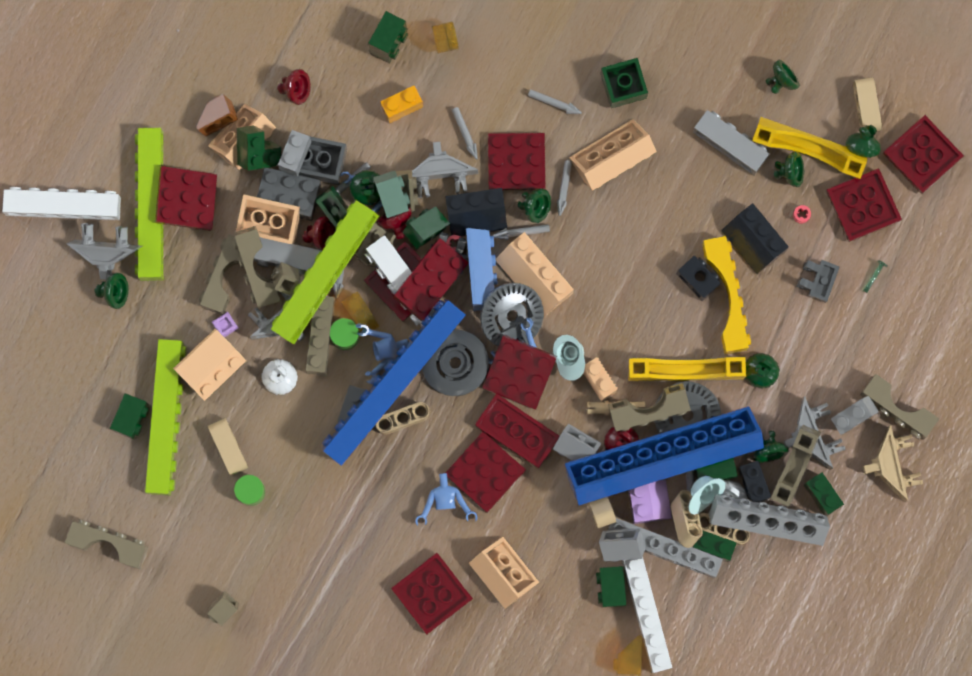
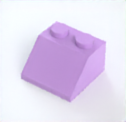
M659 480L628 490L633 524L672 519L666 480Z

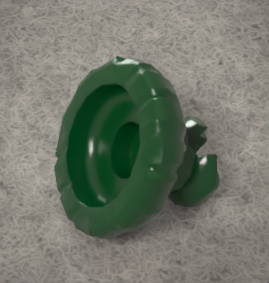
M780 59L777 60L773 65L774 76L766 79L767 85L775 83V86L771 89L772 93L778 94L782 87L789 90L798 89L800 84L794 72L785 62Z
M873 125L860 127V133H854L846 139V147L850 152L858 156L871 158L879 155L881 151L880 143L874 138L877 129Z
M799 152L790 153L785 163L775 162V167L780 169V171L774 172L773 176L775 179L779 180L785 177L791 186H801L805 170L804 162Z
M363 170L355 174L350 183V193L355 201L357 200L363 205H373L380 201L374 177L380 176L379 173Z
M540 188L532 191L531 194L524 192L522 197L525 198V201H519L517 207L525 210L529 221L533 223L543 221L551 208L549 192L546 189Z
M114 273L105 282L101 281L102 284H97L94 292L98 298L104 297L106 303L111 308L120 309L127 301L129 285L123 274Z
M756 353L747 359L745 379L753 387L768 388L774 385L778 379L780 368L772 356Z
M771 430L769 431L770 438L768 440H765L763 436L764 448L756 450L754 460L760 463L771 462L783 458L790 450L786 444L775 440L776 433Z

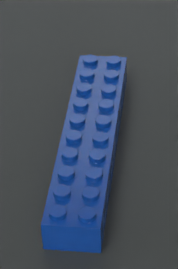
M439 300L433 308L435 312L431 316L427 315L421 322L422 328L419 331L415 330L408 339L411 341L408 345L400 347L396 353L398 357L386 364L384 374L382 376L377 375L371 383L373 387L370 391L366 389L359 397L360 403L357 406L353 405L348 410L346 420L343 421L341 419L335 426L336 432L332 436L329 434L322 442L323 451L341 466L466 316L449 300Z
M748 406L565 463V468L577 503L582 505L764 448L763 436Z

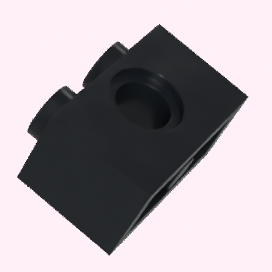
M694 255L676 274L703 301L719 287L720 278L715 272H710L706 268L707 264L703 259L697 258ZM695 274H703L705 280L697 281L695 279Z
M759 461L738 468L749 501L760 503L771 498Z

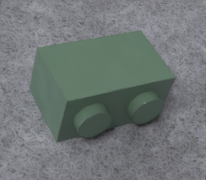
M394 170L374 177L387 218L409 211L407 204L410 201L407 192H402L401 187H404L401 175L397 176Z

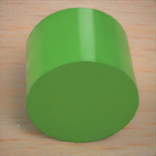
M342 318L332 324L330 337L338 349L350 350L359 342L360 335L357 334L359 330L352 320Z
M245 475L236 482L234 492L241 503L247 506H255L264 499L265 486L256 476Z

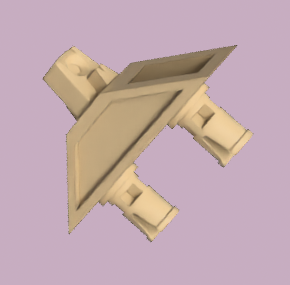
M889 425L876 458L871 460L872 464L862 467L863 473H874L875 477L879 476L906 502L908 500L906 487L922 485L923 480H913L921 476L920 472L903 476L897 450L914 447V442L904 443V441L913 437L909 435L895 438L892 427Z

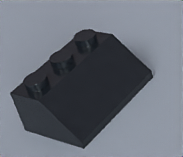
M502 188L445 196L451 236H466V228L489 230V232L507 228Z
M753 203L721 230L756 274H759L789 248Z

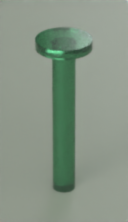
M880 260L877 261L879 266L863 291L865 293H868L882 268L888 267L887 264Z

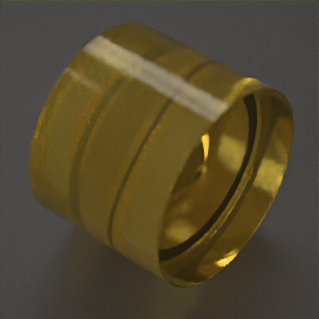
M453 21L431 26L437 54L459 49Z

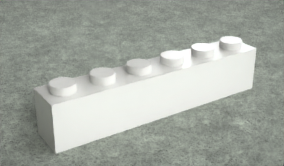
M10 187V190H4L2 212L6 216L120 220L121 197L115 191L97 193L95 190H86V193H80L74 189H68L67 192H59L58 189L52 188L48 189V191H40L39 188L21 190L19 187Z
M384 235L365 249L367 253L364 255L371 264L373 262L378 267L376 269L377 273L382 279H387L390 283L387 286L394 294L410 275L411 270ZM432 309L428 315L431 316L435 310ZM413 314L410 316L416 326L418 324L421 327L423 326L421 324L422 321Z
M643 557L638 560H622L651 672L656 673L671 669L672 664Z

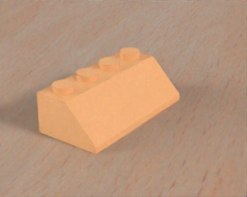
M632 119L569 158L583 181L593 191L609 180L616 178L627 169L634 167L642 160L649 158L657 151L650 135Z
M525 232L511 242L496 258L498 265L514 283L527 285L538 294L542 301L544 317L574 292V289Z

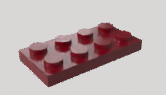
M439 238L392 297L420 321H423L469 262Z
M497 393L475 424L477 428L538 469L560 437Z

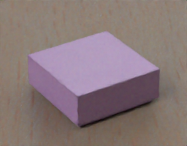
M228 312L212 321L215 328L224 338L239 329Z

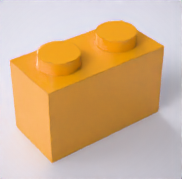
M415 85L380 101L381 108L389 124L423 108V101Z

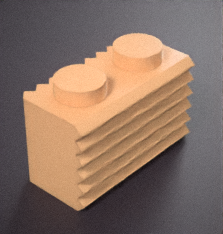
M595 358L585 364L583 374L602 402L614 395L618 387H615L616 384H613L603 364H601V361H598L599 358Z

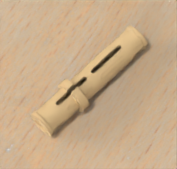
M604 400V402H587V407H595V409H587V414L609 415L611 413L608 404L613 402ZM645 401L630 402L635 407H645Z

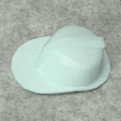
M562 335L556 339L553 346L554 355L557 356V367L564 379L576 380L584 373V348L573 336Z
M703 476L696 480L690 492L692 498L688 506L689 512L694 515L702 512L713 502L715 494H723L725 482L722 479H713L710 476Z

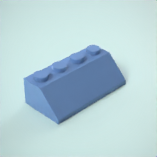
M466 228L473 311L482 309L487 296L494 290V285L498 284L497 273H493L492 266H496L495 254L491 255V247H494V237L490 236L489 230Z

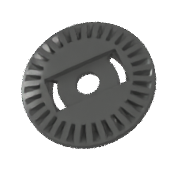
M507 283L497 287L487 296L481 309L480 322L485 336L498 347L503 335L521 342L524 341L527 344L526 332L521 328V323L526 327H530L526 319H532L531 333L533 338L537 335L544 317L542 301L532 288L521 283ZM523 301L527 306L528 316H526L527 314L525 307L521 304V302ZM511 310H515L517 313L514 321H508L507 314ZM495 316L498 324L500 325V327H502L501 331L498 329V326L495 321Z
M453 330L423 366V373L431 387L441 394L447 396L466 395L477 389L484 381L489 368L488 353L483 343L475 335L463 330ZM467 348L473 355L474 365L471 364L470 357L465 351ZM454 357L461 360L460 367L456 369L450 366V360ZM437 362H440V368L446 375L445 378L439 374Z
M686 381L673 384L683 383L693 418L690 421H685L682 416L673 415V424H670L669 418L663 421L655 420V426L659 434L702 421V406H704L706 411V419L721 415V408L717 398L708 388L699 383ZM663 392L661 393V395H660L659 398L657 399V402L661 399V397H662V395H663Z

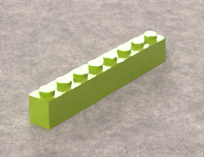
M138 128V134H135V145H138V152H135V164H138V171H135V182H138V189L135 190V201H138V208H135V219L138 220V227H135V238H138V245L143 247L135 251V257H138V264H135V276H138L140 281L164 280L163 224L155 223L159 172L160 167L163 166V131L161 128Z
M357 200L348 207L347 215L338 222L337 230L333 236L331 235L327 239L325 248L317 254L313 266L305 272L304 280L295 287L294 295L285 302L280 316L273 320L272 331L292 344L296 343L378 219V214Z
M158 339L145 493L150 495L171 496V491L175 490V480H172L173 472H176L177 468L174 453L178 452L176 434L180 432V422H177L178 415H181L182 404L179 403V395H183V384H180L181 376L173 368L182 361L183 357H186V346L179 340Z

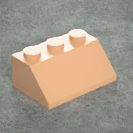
M246 104L236 113L238 120L224 127L208 145L210 149L238 170L242 167L237 165V128L254 125L264 131L265 140L271 136L276 128L263 113Z
M243 194L236 232L256 226L261 238L293 244L296 242L299 227L300 207Z
M214 329L173 369L205 401L246 360L217 329Z
M504 537L487 547L469 562L470 566L504 609L539 583Z

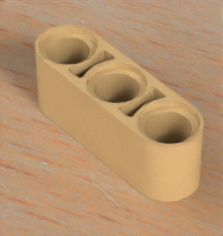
M874 78L854 80L853 89L860 127L873 125L877 131H881L882 123Z
M418 402L390 412L381 417L376 423V428L379 433L387 435L421 423L428 419L430 415L429 407L423 402ZM419 407L426 409L424 416L416 415L415 412ZM406 414L408 416L407 422H398V416ZM384 420L390 423V427L387 430H382L379 427L380 423Z
M226 418L209 425V431L230 476L247 469L248 465Z
M682 490L671 502V510L679 543L686 548H691L702 536L703 531L699 514L694 515L689 512L688 506L692 498L690 491Z
M608 497L587 503L597 528L616 523Z
M702 513L699 515V518H706L709 522L708 527L702 528L706 532L737 542L736 545H743L750 538L748 531L726 527V534H720L717 531V525L710 523L709 514ZM737 531L744 532V541L736 539L735 534Z

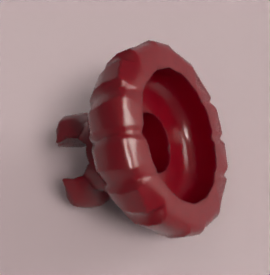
M296 69L288 77L284 76L282 83H279L277 86L278 92L283 95L286 94L287 98L295 105L305 103L309 97L311 86L308 73L303 69Z
M408 207L409 211L389 218L384 214L378 219L377 223L381 228L392 229L396 236L395 238H404L403 231L407 227L406 222L411 217L412 210Z
M322 216L315 221L313 226H307V231H304L302 237L306 243L313 241L314 246L318 250L323 251L327 239L333 235L336 229L327 216Z
M611 427L605 435V450L639 441L640 439L632 427L622 432L616 431L615 427Z

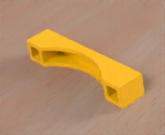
M760 117L752 141L768 147L789 149L807 154L828 163L842 173L859 179L862 176L868 158L850 152L846 146Z
M726 236L703 240L702 247L705 261L720 276L728 294L729 315L726 327L721 335L724 355L747 351L749 345H751V338L749 333L746 334L745 326H747L746 315H742L741 308L744 306L742 297L738 296L737 289H740L739 280L734 277L733 271H736L734 259L731 260L730 252H732L731 242L727 241Z
M745 357L704 360L631 358L628 361V381L744 380L746 377Z

